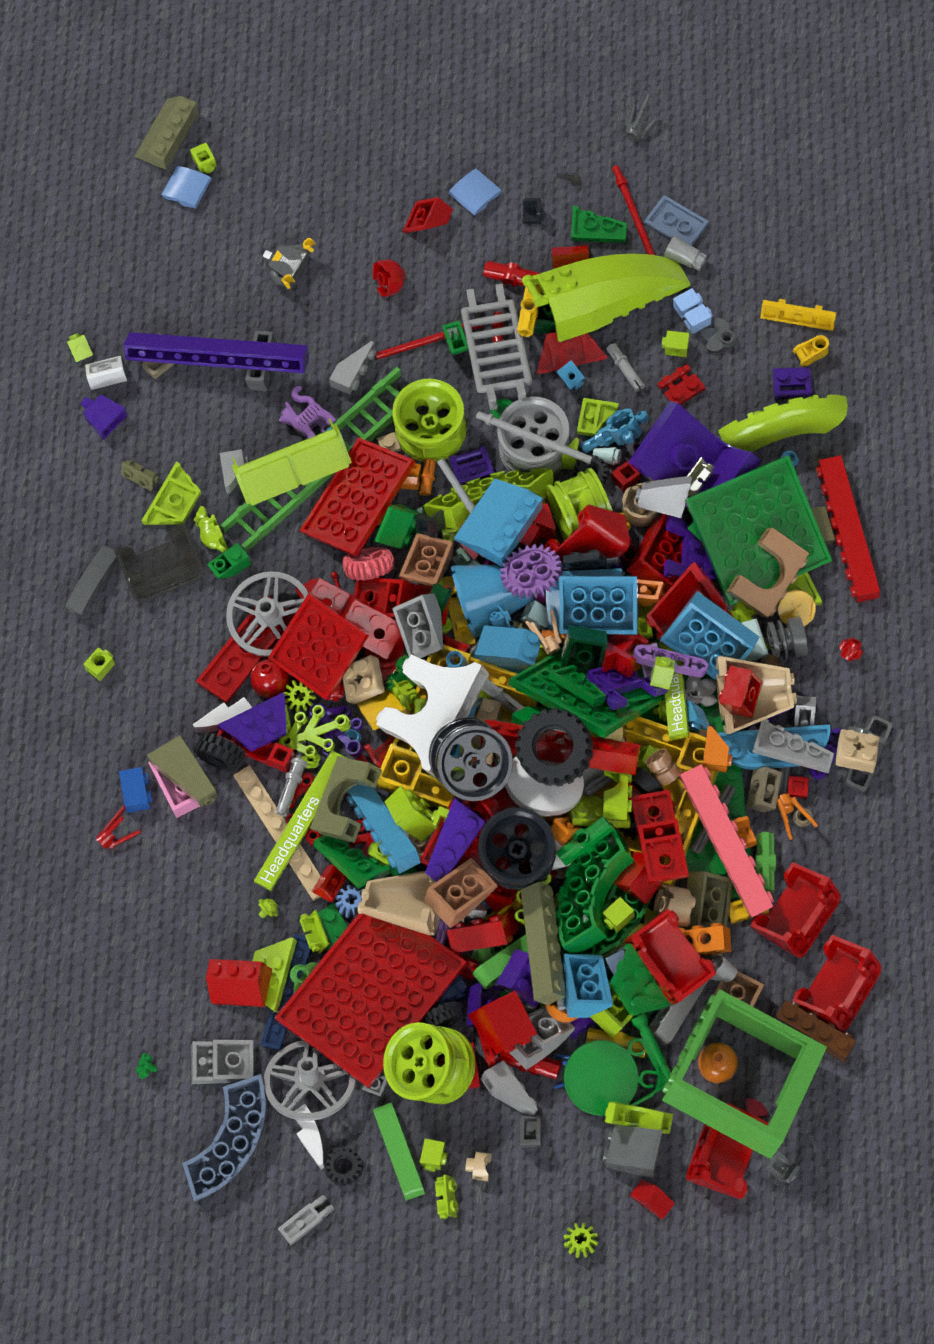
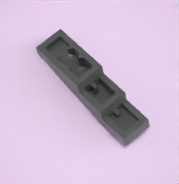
M104 545L100 548L74 588L65 605L66 609L79 615L85 612L100 592V587L109 576L110 569L119 558L120 552Z

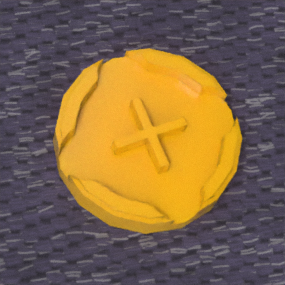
M791 590L787 592L782 600H779L777 611L783 623L786 624L788 618L800 616L803 626H806L814 619L816 604L807 592Z

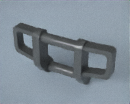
M874 715L868 721L865 729L849 726L847 730L878 736V761L883 747H886L888 742L887 738L891 731L892 723ZM873 722L886 727L883 738L868 731ZM848 768L844 784L859 792L866 791L876 770L873 773L857 770L867 775L863 786H860L850 780L853 769Z

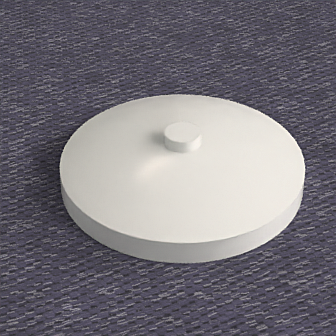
M516 756L513 758L511 775L505 787L511 799L521 808L529 809L541 816H557L572 810L578 804L583 793L584 780L583 776L574 779V782L570 784L565 783L563 786L558 787L556 785L547 786L530 777L522 768ZM541 760L545 764L551 766H557L562 764L558 762Z

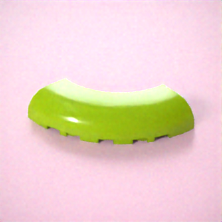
M813 395L805 399L803 397L788 400L789 404L778 406V403L764 407V411L751 412L747 414L748 418L740 422L735 420L718 430L723 442L732 447L753 453L761 447L787 437L808 433H828L844 420L848 409L846 396L827 395V398H819L818 395Z
M531 468V471L522 472L521 469H515L506 474L505 471L490 474L491 478L480 480V478L467 481L466 485L461 486L474 506L478 504L494 479L525 488L544 500L547 497L545 486L548 484L553 486L554 477L551 468ZM451 488V493L445 496L440 494L423 505L427 515L430 517L439 510L444 511L445 527L460 528L470 515L454 488Z

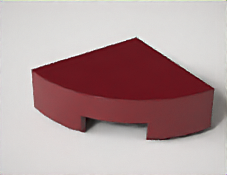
M744 1098L748 1113L758 1118L768 1116V1112L761 1102L752 1098Z

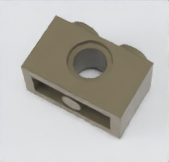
M769 767L753 770L746 807L763 813L775 810L782 772Z

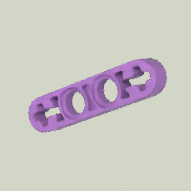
M638 645L633 653V657L636 658L635 662L651 667L654 665L656 656L682 661L685 665L679 666L675 663L674 672L693 677H703L708 669V663L704 659L652 646Z

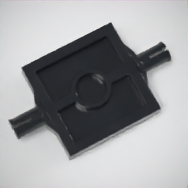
M589 550L588 553L572 552L570 555H565L561 564L563 566L562 571L613 569L614 565H619L621 561L619 556L609 558L605 557L598 550Z

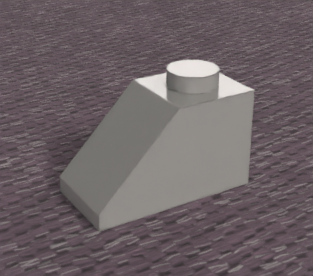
M242 449L220 453L227 494L231 493L238 485L231 466L234 465L232 457L235 458L238 466L248 463V457L243 455Z
M797 695L794 727L814 726L816 697Z

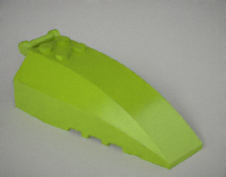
M648 254L600 256L568 264L534 276L526 275L522 278V283L531 293L535 306L550 305L555 320L558 342L595 331L612 323L616 317L621 315L625 317L629 315V311L636 308L642 309L645 307V304L653 300L657 302L690 286V281L678 262L667 257ZM536 284L540 286L544 294L543 296L537 291Z

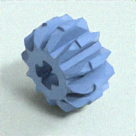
M350 885L347 886V891L340 889L341 895H336L338 902L335 904L336 908H340V914L346 913V918H349L351 914H353L354 918L357 916L358 903L362 902L363 889L359 890L356 886L351 889ZM350 899H354V904H350Z

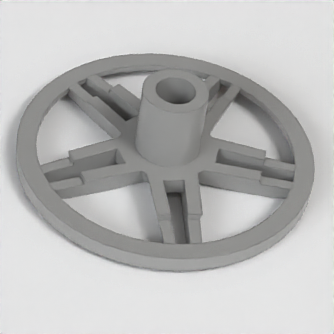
M263 572L253 575L236 588L229 600L226 613L229 631L237 644L249 653L269 657L272 650L257 649L250 646V644L267 626L280 639L281 635L275 627L281 625L285 631L287 627L282 617L296 613L299 609L294 608L284 611V608L301 605L304 599H294L279 603L278 578L294 584L301 591L304 599L309 594L297 579L288 574ZM267 578L262 599L256 601L239 597V594L248 585L257 580ZM272 578H275L274 599L269 598ZM237 600L239 602L255 606L256 609L254 611L247 607L236 604L235 601ZM234 606L256 616L242 638L238 636L233 625L232 613ZM260 624L261 627L258 629V631L247 643H245V641L253 633L256 627Z
M303 1040L284 1047L271 1059L264 1074V1089L270 1104L282 1115L295 1120L314 1121L331 1116L343 1108L354 1092L356 1079L350 1075L348 1088L337 1102L324 1082L348 1073L336 1064L318 1067L317 1050L313 1048V1058L309 1057L310 1045ZM305 1046L303 1058L298 1062L297 1067L275 1065L286 1053ZM270 1076L295 1083L281 1104L272 1094ZM321 1089L333 1106H330L317 1091ZM301 1091L298 1094V1096L293 1100V1102L288 1106V1108H286V1106L291 1102V1100L294 1098L297 1092ZM309 1091L327 1107L325 1110L314 1113L292 1111Z

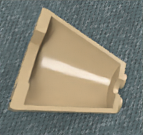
M723 656L717 657L716 669H719V673L716 675L717 695L721 721L725 722V726H723L725 734L734 733L794 708V704H797L796 693L791 691V685H794V675L790 673L789 668ZM730 666L750 669L763 681L753 718L731 714L719 703V694L725 685L724 677L726 672L729 671Z
M425 871L367 881L365 889L362 890V902L358 903V913L426 935H435L440 917L424 901L427 889L436 881L429 877Z

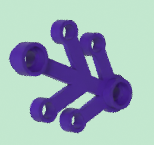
M315 703L309 709L310 718L313 716L312 709L314 706L321 705L325 710V715L320 718L316 727L321 726L322 722L327 724L335 721L331 720L328 716L346 715L349 718L352 713L350 708L345 705L339 708H327L322 703ZM344 710H348L346 714H342ZM360 718L350 720V728L356 731H360L363 728L364 724ZM356 722H360L359 726H354ZM335 729L326 733L325 739H331L332 741L335 734L346 745V751L350 756L357 757L362 753V745L357 740H351L344 732ZM328 743L326 748L330 747L331 743ZM357 747L358 750L353 752V749ZM323 748V753L326 757H328L330 753H326L325 749Z

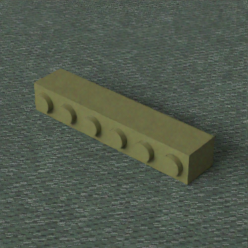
M537 882L521 889L534 1001L548 1005L566 997L565 983L563 980V966L560 956L553 890L551 886Z

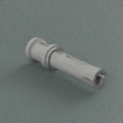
M291 758L290 770L285 775L286 784L275 810L277 815L286 817L295 790L298 784L302 782L301 776L304 768L308 765L306 761L299 758Z

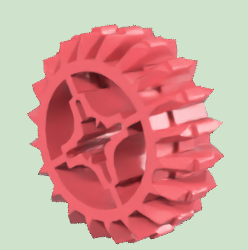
M371 546L363 548L357 557L347 554L343 558L342 566L347 578L365 581L390 573L394 566V559L389 549Z

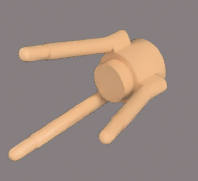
M553 610L550 611L555 638L552 635L544 638L533 622H525L529 629L536 633L547 655L560 650L559 644L562 643Z

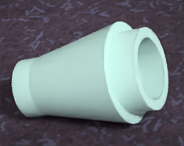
M617 447L594 448L593 458L598 456V460L602 458L603 462L614 466L615 464H620L622 451L617 449Z

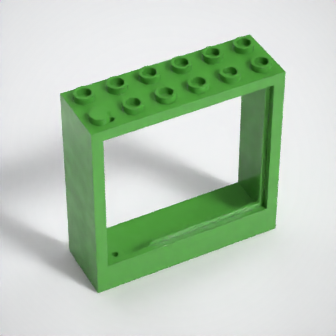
M719 989L716 995L711 994L707 1004H705L701 1011V1016L697 1020L693 1032L690 1034L685 1044L686 1046L682 1050L678 1062L662 1090L665 1093L662 1101L771 1159L783 1143L827 1047ZM716 1017L796 1059L776 1101L777 1108L768 1126L682 1080L691 1061L697 1058Z

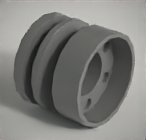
M800 616L788 618L787 628L783 627L780 620L776 622L777 630H775L773 622L767 623V642L772 655L781 660L780 652H782L784 660H788V651L791 650L794 658L808 656L806 634Z

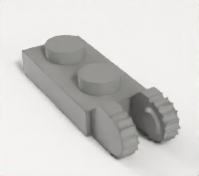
M324 1195L320 1196L313 1203L306 1205L278 1228L290 1245H293L334 1210V1207L329 1205L319 1214L315 1209L327 1200Z

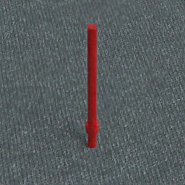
M619 165L612 167V170L616 177L617 187L621 189L646 253L648 255H655L627 187L626 177L622 175Z
M461 324L463 332L465 334L464 325ZM483 325L472 327V330L481 328ZM444 332L376 352L377 360L445 339Z

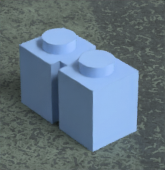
M693 288L673 298V307L681 319L686 318L684 323L691 334L711 325V317H713L711 310L708 307L705 308L702 304L703 300L700 294L695 293Z

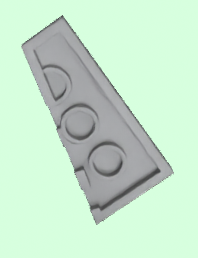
M768 719L761 721L753 748V753L829 773L834 753L813 742L808 743L797 734L793 735L785 731L784 727L769 723Z

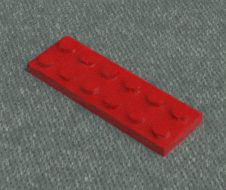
M250 613L236 630L240 638L243 637L247 628L256 618L255 615ZM295 613L282 617L286 627L291 622ZM260 624L256 627V629L245 641V643H247L258 631V629L261 627ZM281 625L275 627L280 635L284 633ZM267 626L250 646L261 650H270L278 638L271 628ZM231 636L196 680V683L228 704L251 675L256 664L261 662L264 657L244 650Z

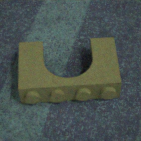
M338 756L310 829L325 836L354 843L361 824L341 816V801L345 793L353 786L364 785L375 788L382 770L371 763Z

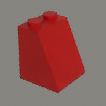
M516 990L468 1014L469 1019L496 1054L504 1051L506 1055L516 1049L514 1045L520 1043L523 1046L531 1042V1037L537 1034Z

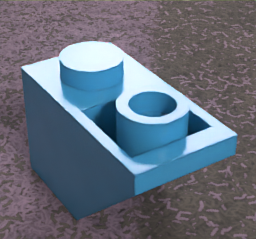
M690 700L686 701L689 730L697 732L708 730L710 725L703 709Z

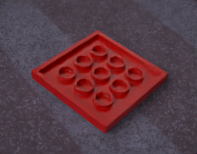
M308 594L268 659L322 698L329 700L369 635L316 597Z

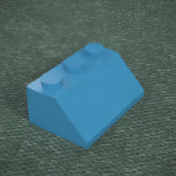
M564 954L561 963L565 983L567 1016L588 1018L611 1007L613 1002L603 956Z

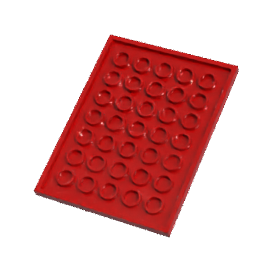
M358 914L276 1015L275 1020L369 1089L384 1070V1054L392 1036L408 1024L421 1023L427 1012L431 1011L462 972L467 962L430 935L371 916Z

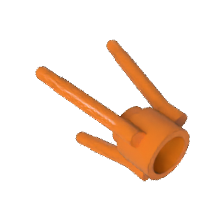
M789 794L778 796L776 804L782 815L789 840H792L793 837L787 814L794 810V806L815 827L818 826L814 819L798 803L796 797L791 798Z

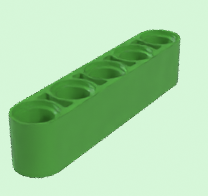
M526 935L487 960L473 972V976L486 990L496 984L515 949L528 953Z
M392 1102L373 1109L405 1200L407 1201L425 1194Z

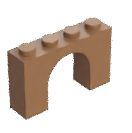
M772 527L765 530L757 545L773 555L779 563L780 576L776 584L769 589H762L742 575L734 578L726 591L763 618L772 616L777 609L776 604L786 596L788 585L794 583L798 576L796 574L797 571L805 566L808 561L806 557L809 554Z

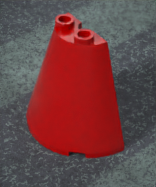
M696 561L690 564L646 615L647 618L645 620L651 628L655 627L658 633H656L659 641L697 591L732 616L731 612H728L727 605L704 570L702 568L699 569V564Z

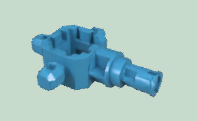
M631 409L617 410L606 421L607 426L598 430L594 437L580 443L585 454L594 448L605 445L607 447L614 442L617 445H630L642 434L639 424H644L650 418L646 411H641L635 416Z

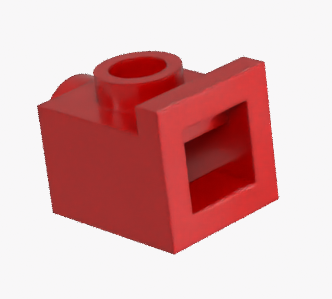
M629 460L611 473L612 481L623 493L641 480V474L628 463Z

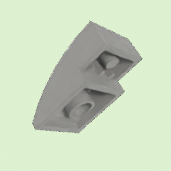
M546 1005L528 1014L537 1032L536 1035L531 1037L532 1041L523 1046L518 1043L514 1045L516 1049L510 1052L525 1069L530 1068L549 1055L575 1029L570 1022L562 1023L553 1019L548 1014Z
M253 1040L192 1042L191 1084L236 1083L253 1077Z

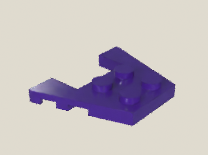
M668 515L666 530L683 537L681 564L670 559L664 562V577L670 578L674 576L678 579L690 564L696 561L699 564V569L702 568L713 582L716 579V574L703 543L687 529L689 527L688 524L678 517Z
M602 667L589 670L587 674V679L606 694L605 701L613 710L625 707L628 699L620 693L630 692L641 687L656 697L666 694L668 689L650 686V678H641L637 676V672L634 670L632 676L629 677L614 669L603 672Z

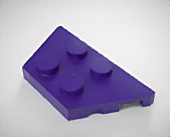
M281 693L219 723L218 729L231 735L232 739L242 743L250 751H254L285 736V694Z

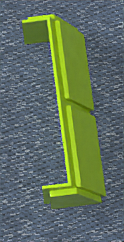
M328 419L331 430L241 466H238L235 458L232 457L234 465L231 466L246 504L251 503V505H255L298 488L300 484L305 485L348 468L352 462L337 424L333 425L331 419Z

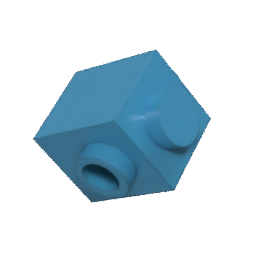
M569 361L557 371L570 390H578L584 385L585 377L572 361ZM571 374H575V378L573 380L569 379Z

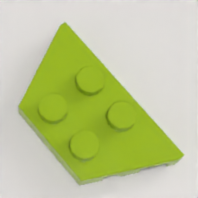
M176 461L144 515L142 524H184L201 495V490L193 483L179 462Z
M289 938L255 951L252 960L263 962L272 968L265 1005L277 1013L297 940L294 938Z

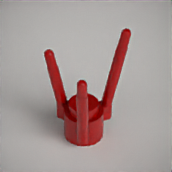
M122 806L106 827L95 837L104 849L108 847L113 849L116 845L141 833V830H137L119 840L113 841L116 837L111 832L124 819L123 816L120 818L119 816L125 810V806Z

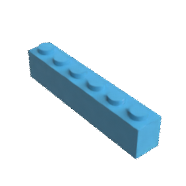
M356 785L347 791L348 796H346L349 806L355 807L356 816L358 819H363L362 823L366 831L370 830L373 841L380 844L379 849L383 855L388 856L387 860L392 868L395 867L400 874L419 864L420 860L417 850L402 828L396 825L391 813L375 789L364 785Z

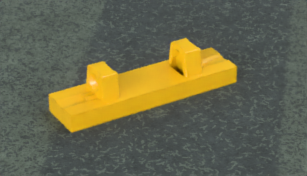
M779 299L778 302L763 300L760 318L833 331L836 312L822 310L823 306L815 305L814 309L786 304L784 299Z
M453 576L443 577L444 585L452 588L451 596L457 594ZM450 596L449 613L455 640L474 646L476 644L475 638H473L470 632L469 623L464 616L458 597L451 598Z

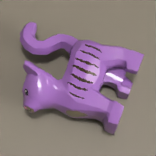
M299 385L293 388L291 396L299 403L307 402L309 406L300 415H297L292 406L286 402V408L282 411L279 421L281 424L292 426L298 434L309 439L315 436L312 431L314 427L319 426L321 433H324L331 426L328 419H331L332 424L336 422V419L328 411L322 409L311 396H300L299 391L302 387Z

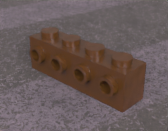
M785 1000L775 1019L827 1047L826 1053L845 1063L855 1047L856 1040H854V1037L847 1032L842 1033L836 1030V1026L828 1021L824 1023L819 1020V1017L813 1012H805L799 1004Z

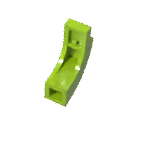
M609 1102L605 1112L606 1123L663 1131L662 1133L670 1134L673 1119L672 1113L617 1102Z

